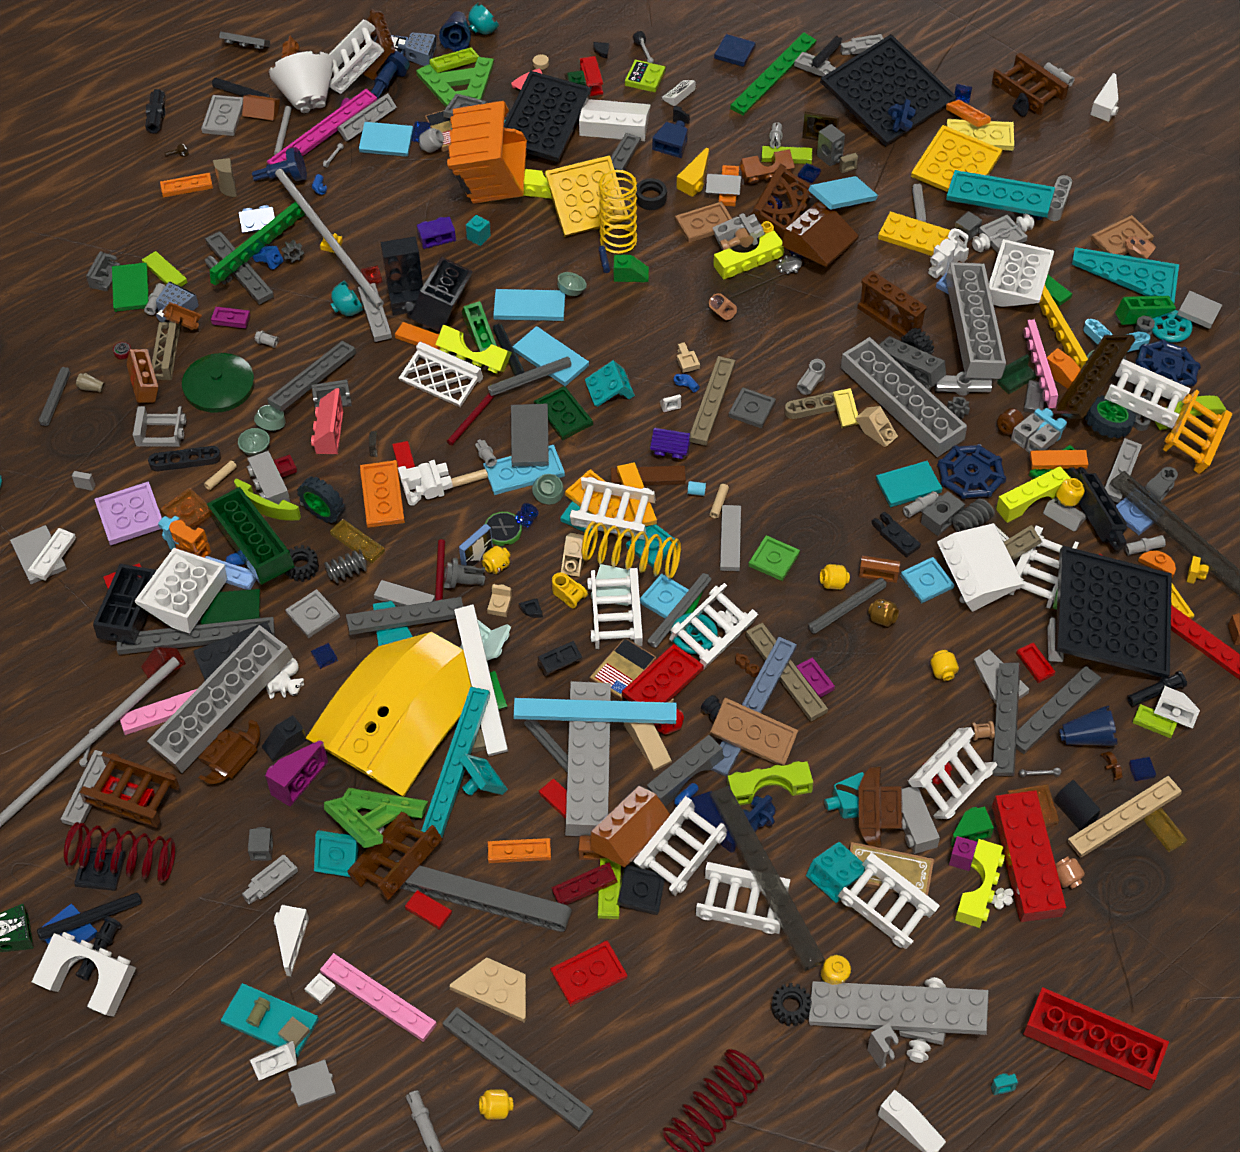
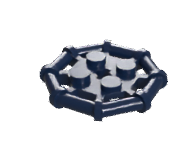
M1160 339L1158 342L1142 344L1139 347L1140 352L1138 359L1135 361L1136 365L1183 386H1194L1197 383L1196 378L1201 366L1199 362L1194 360L1185 346L1180 347L1166 342L1165 339Z
M982 444L972 446L954 445L944 458L940 459L937 463L942 479L941 485L957 493L962 499L974 497L990 498L992 493L1001 484L1006 482L1002 458L983 448ZM964 453H972V455L967 456V454ZM957 456L958 458L952 462L951 460ZM990 466H995L996 472H992ZM947 468L952 469L953 475L948 476ZM968 469H975V472H969ZM989 479H993L994 482L988 487L986 482ZM957 481L965 486V488L963 489L953 482ZM978 487H981V489H982V490H968L969 488H970V489H977Z

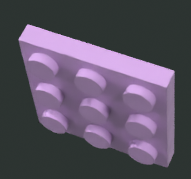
M149 481L94 499L110 545L161 529L158 522L162 517Z

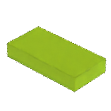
M1140 704L1133 723L1171 738L1178 722L1155 714L1154 709Z

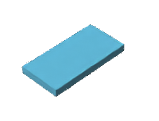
M856 176L813 184L808 189L830 210L874 201L878 196Z
M496 289L494 319L564 321L565 293L560 290Z
M537 326L513 346L517 354L536 367L569 357L572 364L570 367L549 374V376L564 386L568 385L589 366V361Z
M554 445L548 446L549 465L512 467V456L498 459L497 463L492 467L483 463L493 494L497 495L533 485L535 480L544 474H553L558 478L564 477L565 472Z

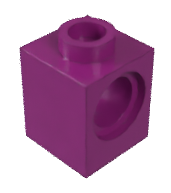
M957 836L949 865L969 871L977 842Z

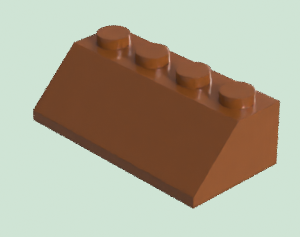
M638 786L591 831V850L626 867L644 849L670 814L655 793Z

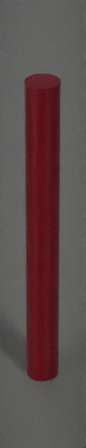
M488 393L447 440L449 445L452 446L492 401L494 395L491 396Z
M443 539L438 540L435 601L443 600L445 540Z

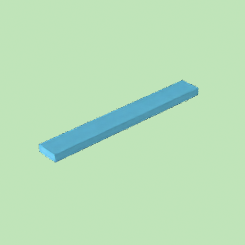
M515 698L514 719L676 724V703Z

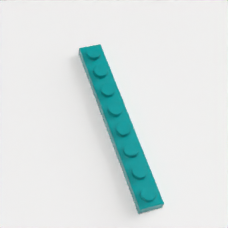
M470 687L421 830L423 832H426L431 825H434L440 836L443 837L466 769L460 758L464 754H471L491 694L489 690Z

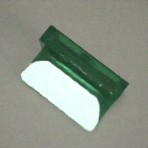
M1028 354L1005 366L1001 379L997 380V384L1008 395L1028 384L1029 380L1033 381L1037 377L1035 372L1028 366L1030 358Z

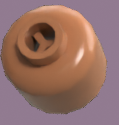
M1066 857L1055 864L1060 885L1063 888L1070 886L1071 889H1074L1083 883L1081 879L1084 877L1085 872L1077 859Z

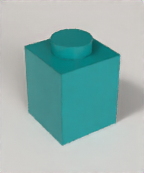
M475 215L466 224L467 239L481 246L491 236L490 222Z

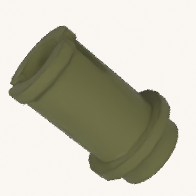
M261 997L254 1001L255 1005L246 1019V1022L254 1027H259L266 1011L270 1010V1002Z

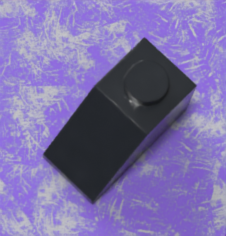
M292 715L274 727L262 745V749L274 762L307 741L304 728Z

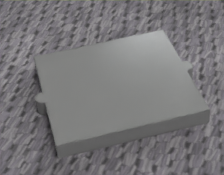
M325 1060L288 1073L292 1085L291 1092L295 1095L298 1107L336 1094L331 1080L333 1075L329 1073Z

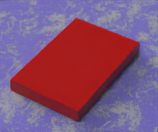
M608 940L550 968L570 1007L628 978Z

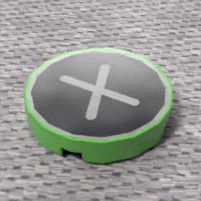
M509 512L495 513L485 522V524L491 527L492 544L504 546V544L508 543L509 545L513 544L522 534V524L519 518Z

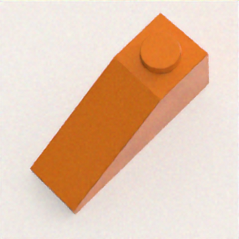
M1058 348L1047 357L1053 379L1068 389L1081 371L1080 367L1070 356Z

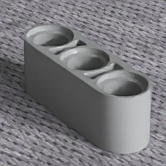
M1062 175L1056 181L1054 186L1055 193L1047 217L1051 221L1060 220L1072 185V179L1069 176Z

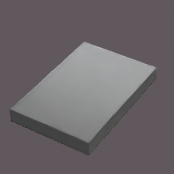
M213 95L201 128L202 133L234 136L243 111V98Z
M46 525L10 540L30 584L42 580L30 575L28 569L52 538ZM62 558L48 577L67 569Z

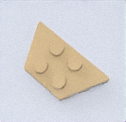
M486 958L449 986L450 990L522 1022L526 1021V975Z

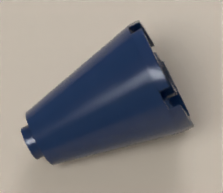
M459 11L452 13L441 27L439 39L445 48L456 52L467 48L469 45L471 33L464 13Z
M1109 705L1062 724L1063 729H1059L1061 741H1065L1069 745H1118L1117 738H1114L1113 734L1116 733L1112 712L1111 710L1109 711Z

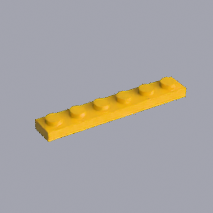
M1044 285L1039 302L1044 316L1046 315L1050 327L1056 333L1058 341H1061L1065 353L1082 369L1088 358Z

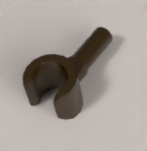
M179 144L175 150L164 152L165 156L178 153L182 157L189 155L184 144Z

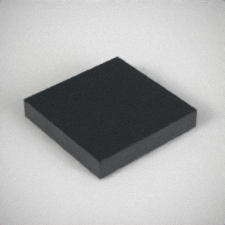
M86 847L85 852H84L83 862L85 861V858H86L87 847ZM90 847L88 850L90 855L84 869L78 868L74 882L75 887L116 891L126 851L120 852L117 863L118 870L112 875L110 863L114 850L106 849L104 851L106 853L105 860L101 859L100 854L99 863L102 861L103 867L99 872H96L94 865L98 848Z
M627 865L623 869L616 905L658 915L665 879L657 872Z

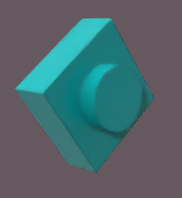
M1000 1074L996 1076L991 1085L993 1095L1015 1091L1018 1084L1016 1075Z

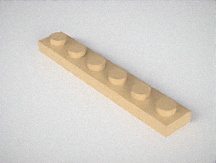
M1167 776L1070 837L1068 843L1079 857L1082 858L1180 796L1182 791Z

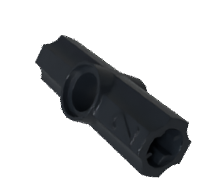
M154 89L151 92L149 104H146L147 118L145 127L150 133H157L161 128L162 118H165L164 104L166 95L160 89Z

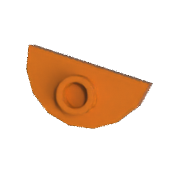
M1148 551L1143 553L1138 559V562L1150 568L1172 573L1173 578L1176 567L1172 558L1160 551Z

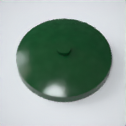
M214 353L199 358L187 368L182 378V389L186 400L193 407L210 413L226 412L240 406L250 397L255 385L254 374L250 365L241 357L229 353Z

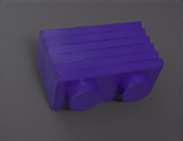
M450 216L417 224V233L423 249L456 241L455 229Z
M654 428L650 450L654 451L655 455L665 456V453L673 454V458L683 459V456H688L691 434Z

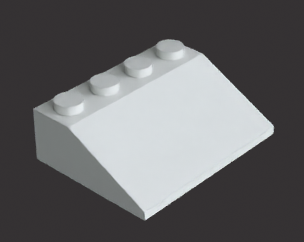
M588 99L586 105L581 110L579 120L580 136L622 139L625 133L641 137V141H645L651 104Z
M1003 239L989 282L993 305L1005 307L1039 303L1054 251Z
M994 523L956 532L937 542L961 594L972 612L1024 586Z
M173 548L138 595L135 603L172 628L190 633L227 581L225 564Z

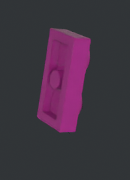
M215 307L211 322L213 325L246 328L251 315L248 310Z
M813 657L796 666L819 698L834 691V684Z

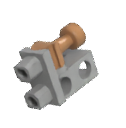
M742 213L739 217L712 227L716 240L723 251L737 245L748 247L753 244L754 246L758 244L757 238L765 235L755 214L746 217Z

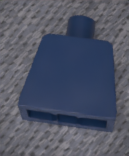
M677 121L676 124L666 122L653 136L652 150L682 158L688 139V129L685 127V123L682 121Z

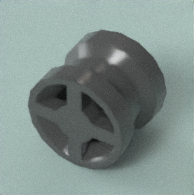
M1149 316L1139 317L1134 332H1145L1151 336L1155 325L1154 320Z

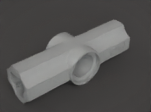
M960 372L957 376L945 375L935 384V390L953 391L962 396L969 394V392H991L992 378L965 377V372Z

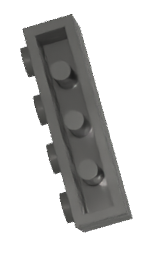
M890 336L879 344L884 351L916 380L933 387L946 375L945 361Z

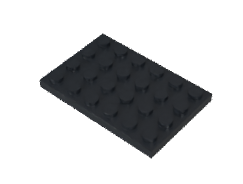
M530 70L504 123V127L516 129L524 134L527 139L526 153L559 162L580 118L581 110L588 101L592 88Z

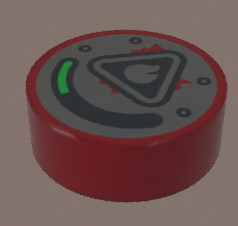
M127 342L115 344L113 347L115 357L118 359L128 358L131 346Z

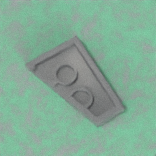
M988 649L975 658L973 664L983 683L986 684L991 699L994 700L997 706L999 663L1003 662ZM1021 680L1019 700L1029 693V688Z

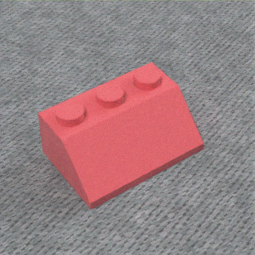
M339 388L334 389L321 398L319 407H316L315 415L317 421L313 423L315 435L311 437V446L315 447L316 454H338L344 413Z

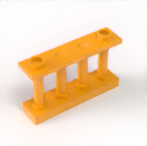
M1196 389L1191 395L1188 393L1182 401L1184 405L1172 431L1164 440L1166 444L1163 450L1167 451L1174 445L1195 459L1194 471L1200 474L1210 466L1232 413L1226 410L1221 415L1215 414L1196 401L1199 391ZM1192 407L1211 419L1213 427L1208 426L1190 414ZM1186 420L1207 433V440L1205 441L1184 426ZM1180 433L1201 446L1202 452L1199 454L1178 439Z

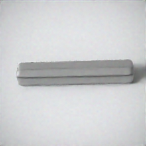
M914 184L912 191L916 220L926 222L922 185Z

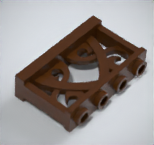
M371 9V15L366 21L374 25L375 30L370 34L371 39L377 37L376 43L383 48L384 52L362 74L374 80L377 77L378 69L391 52L394 53L396 50L384 14ZM365 40L359 45L360 50L366 45Z
M780 163L749 216L755 214L757 220L761 223L771 222L774 227L773 231L781 235V238H784L785 229L801 216L799 213L803 212L806 208V200L809 201L813 194L808 190L810 187L808 183L786 170V166ZM799 190L802 191V193H803L802 196H799V195L797 194V192H799ZM786 194L791 207L777 209V201L772 195L782 196ZM782 219L786 221V225L781 224Z
M871 271L862 279L861 300L858 303L857 309L901 338L914 328L921 329V332L924 331L922 326L927 309L926 305L874 271ZM883 300H888L894 304L900 313L889 308Z

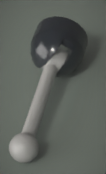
M637 31L633 35V40L637 45L642 46L648 58L647 62L653 63L654 60L650 57L644 45L646 36L643 31Z

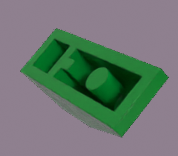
M1169 296L1123 297L1115 313L1121 324L1126 325L1136 324L1141 316H1149L1153 319L1175 311L1176 307Z
M481 302L463 306L461 312L478 351L482 352L491 345L497 346Z

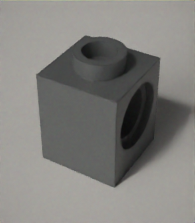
M968 211L956 221L955 229L966 233L968 241H970L979 233L982 219Z
M265 827L250 829L248 853L251 861L272 860L273 835L271 829Z

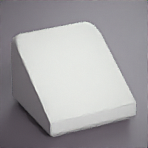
M681 395L662 399L660 405L663 412L681 408Z

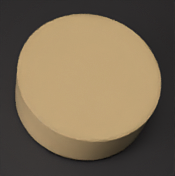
M546 55L535 56L533 58V66L536 69L540 68V70L549 66L548 57Z

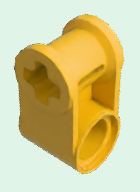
M560 572L552 577L553 594L564 601L570 608H575L582 598L588 596L586 589L567 574Z

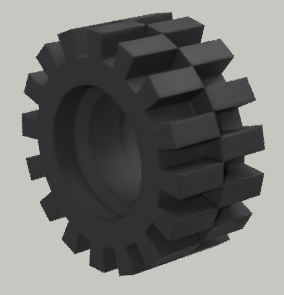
M911 329L900 340L930 355L934 352V345H931L933 341L929 340L930 336H926V332H921V329Z
M301 545V548L294 546L295 550L292 548L288 549L293 563L299 560H306L308 563L302 567L295 566L286 571V575H289L291 580L294 578V581L297 582L298 579L304 582V578L310 580V575L314 577L319 567L315 551L311 550L309 546L305 549L304 545Z
M789 983L788 987H786V984H783L781 989L778 987L776 993L773 994L771 1005L774 1018L776 1020L779 1018V1023L782 1025L784 1022H787L786 1026H790V1023H793L794 1026H798V1022L804 1023V1020H807L812 1004L809 992L806 994V989L804 987L800 989L799 984L793 987V983ZM788 998H794L799 1002L800 1007L796 1011H788L784 1008L783 1002Z

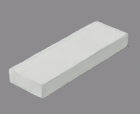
M58 528L30 566L28 573L46 580L76 539L75 534Z

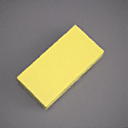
M851 388L833 392L832 395L841 427L859 424L856 420L858 413Z

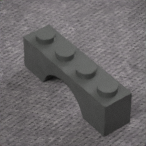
M710 735L706 736L647 784L648 790L655 793L663 805L667 806L678 796L681 788L692 776L703 770L709 771L724 759L722 747Z

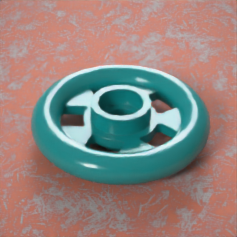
M1175 310L1153 318L1155 325L1152 333L1159 339H1165L1166 342H1181L1191 335L1192 322L1177 315L1179 311ZM1157 325H1162L1163 329H1158ZM1180 327L1185 328V331H1179ZM1167 333H1175V336L1167 335Z
M687 613V614H684V615L680 616V617L673 623L672 627H673L677 622H679V623L681 624V623H682L687 617H689L692 613ZM700 614L697 618L718 636L715 623L706 615ZM692 623L686 627L685 631L696 642L702 641L701 646L705 650L713 647V643L707 637H704ZM679 635L673 640L675 645L685 652L698 654L687 643H684Z

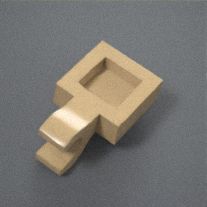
M685 342L678 344L679 355H677V361L682 372L700 369V363L695 352H689Z

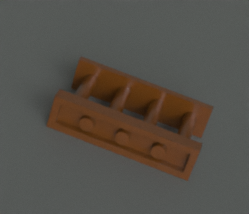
M1021 52L1016 55L1012 68L1005 73L995 69L992 83L1015 99L1018 98L1020 93H1025L1028 98L1029 109L1038 115H1042L1044 103L1052 97L1056 96L1060 100L1065 99L1069 87L1068 84ZM1020 71L1024 76L1016 82L1009 78ZM1030 79L1037 83L1028 90L1021 86ZM1042 87L1049 91L1041 98L1034 95Z
M103 752L101 756L106 767L94 787L88 788L83 786L79 793L83 802L157 828L160 818L156 809L168 788L175 790L180 788L176 776L169 772L163 773L122 759L114 753L108 754ZM114 768L123 771L124 773L112 793L108 795L101 792ZM131 776L141 777L142 780L131 799L127 801L120 799L119 797ZM150 781L161 784L149 806L143 807L138 805Z
M402 811L381 833L383 835V843L369 847L347 871L354 883L360 887L367 880L378 884L379 890L387 900L394 895L443 840L434 825H431L426 832L418 830L409 816ZM408 835L418 838V841L412 847L401 843ZM395 849L405 854L399 862L388 858ZM381 864L391 869L384 878L374 873Z

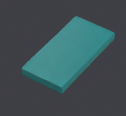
M242 983L220 1021L224 1025L277 1048L287 1043L279 1037L278 1033L293 1016L310 1030L308 1035L295 1048V1054L298 1057L315 1028L319 1017ZM261 997L270 1002V1010L266 1011L259 1027H254L248 1024L246 1019L255 1005L254 1001Z

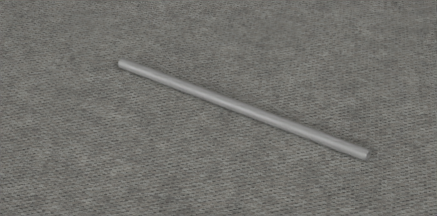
M278 169L275 175L377 308L382 307L384 302L285 172L282 169Z
M172 657L0 813V827L180 664L179 661Z

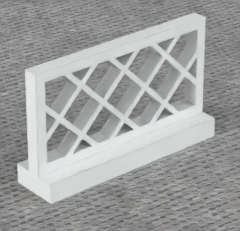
M419 342L416 346V353L400 375L399 380L461 408L476 383L481 382L483 378L481 368ZM420 357L426 360V364L416 366V361ZM435 365L441 366L442 370L431 373L430 367ZM428 368L429 374L419 376L418 370ZM416 371V378H406L408 373ZM454 372L457 377L446 379L445 374ZM443 374L444 381L434 383L433 377ZM429 378L432 380L430 385L424 386L421 384L422 380ZM466 378L472 380L470 384L462 386L460 380ZM456 381L459 382L460 387L449 390L448 384ZM447 386L448 391L440 393L436 390V387ZM462 392L459 400L453 399L451 394Z

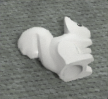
M293 657L265 686L270 699L274 698V693L280 691L284 698L287 691L292 696H295L299 693L300 688L304 686L303 678L290 679V676L295 675L299 668L298 662Z

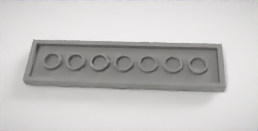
M813 981L809 1024L878 1029L890 1022L892 1030L987 1035L988 990L855 983L831 985L826 982Z

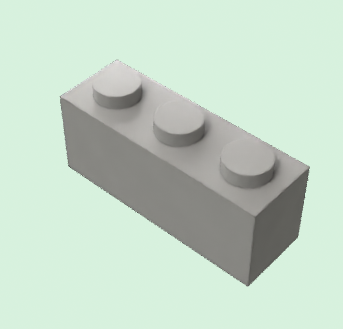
M269 451L249 457L247 470L250 477L254 476L255 478L253 483L256 490L260 489V497L278 505L282 500L290 502L288 490Z
M911 786L902 789L903 829L906 834L907 846L912 848L914 854L937 848L940 837L919 788Z

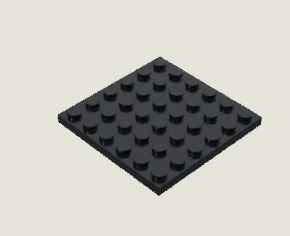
M892 34L826 74L820 80V83L885 146H888L943 110L948 103L956 101L957 98ZM908 99L911 101L910 107L916 110L914 116L908 119L913 122L912 127L907 132L901 128L896 132L892 130L895 120L889 116L888 109L895 104L903 105L905 100Z
M1062 546L1059 554L1055 651L1168 678L1170 676L1172 573Z

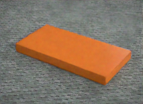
M397 460L360 465L367 528L405 523Z

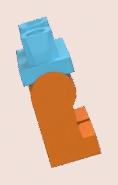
M164 516L158 522L159 528L163 529L162 537L167 541L171 550L176 548L203 558L211 553L203 529L198 527L196 530H193L186 526L185 522L177 516H174L172 519Z

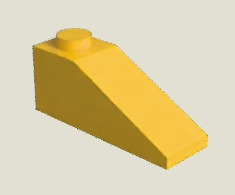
M705 148L677 176V189L692 197L697 192H700L704 186L709 161L708 148Z

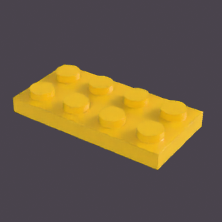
M890 212L878 234V239L933 256L934 247L940 246L943 240L948 239L951 230Z

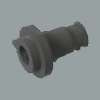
M452 558L451 562H447L445 566L444 588L454 589L456 583L480 584V586H483L485 567L477 568L475 566L460 565L457 558Z

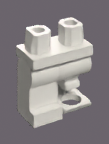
M952 229L949 232L948 239L943 240L940 246L934 247V254L930 259L932 267L929 269V274L934 278H938L940 275L944 276L948 271L950 262L957 263L959 260L961 262L967 260L969 248H967L968 235L959 229ZM959 235L964 238L965 242L959 238Z
M431 460L429 463H423L418 467L406 469L405 466L398 467L400 480L409 505H415L421 500V495H424L426 499H431L438 495L441 497L444 496L443 490L453 488L451 477H442L449 475L446 463L436 465L435 460Z

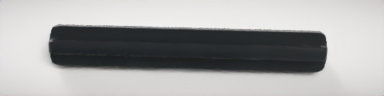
M835 36L812 59L811 66L818 68L842 43V38Z
M215 77L212 80L213 87L237 95L245 96L250 94L270 97L269 94Z
M495 324L493 331L501 348L512 352L508 362L514 375L524 373L502 324Z

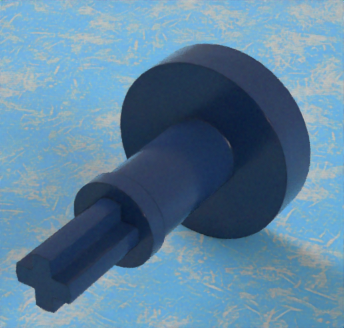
M398 51L391 52L381 65L382 70L376 77V84L371 90V93L377 99L382 91L388 88L393 76H405L410 68L407 58Z
M297 147L287 149V160L267 164L266 168L253 171L254 181L268 177L274 179L277 177L275 172L278 169H282L285 174L291 173L296 182L305 180L307 172L301 152Z

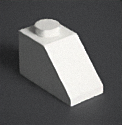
M1167 686L1164 687L1154 711L1155 714L1193 728L1200 712L1184 693Z

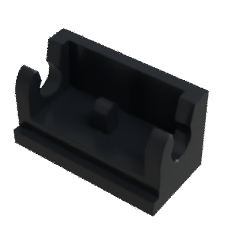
M571 641L538 656L537 665L539 669H543V675L546 677L553 671L573 662H579L582 659V655L575 642Z

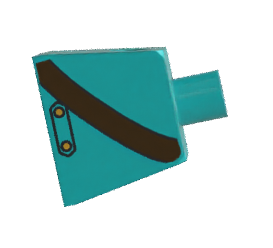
M863 772L833 786V797L824 799L827 811L838 808L841 817L844 819L859 817V786L864 776Z

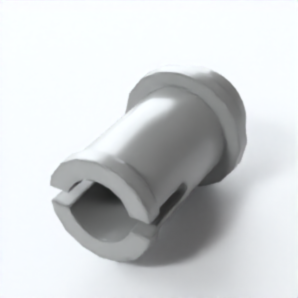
M263 330L257 331L255 335V341L258 344L263 343L273 348L277 346L279 341L277 336L266 334Z

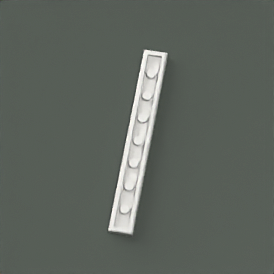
M474 605L455 609L472 687L489 690L491 693L481 721L488 756L507 752L508 747Z

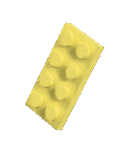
M947 119L946 126L1003 150L1014 149L1013 122L991 121V123L977 127L966 120Z

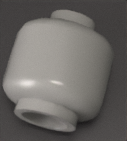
M430 128L420 135L419 145L422 150L432 153L443 146L444 136L440 130Z

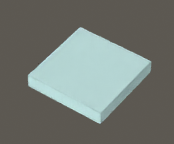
M600 564L596 579L626 578V576H630V570ZM626 585L596 587L597 597L627 595V593H631L630 587ZM615 603L628 606V603Z

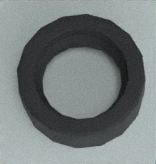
M649 178L637 184L636 203L641 208L656 210L666 203L667 188L662 181ZM657 191L660 195L655 198H648L643 196L642 193Z

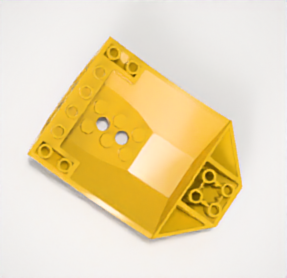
M433 632L378 646L344 682L306 739L312 743L321 740L324 743L325 751L404 797L432 753L461 716L469 689L472 687L464 650ZM381 707L389 709L387 716L380 717L378 715ZM370 724H376V730L368 733L367 727Z

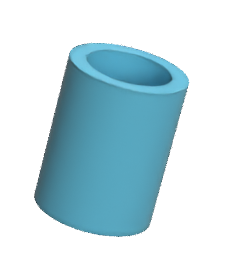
M689 481L688 494L705 496L706 483Z

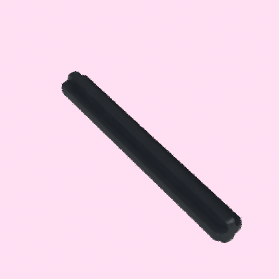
M136 892L38 928V937L40 940H45L53 937L54 933L61 934L102 919L105 916L137 906L142 903L141 897Z

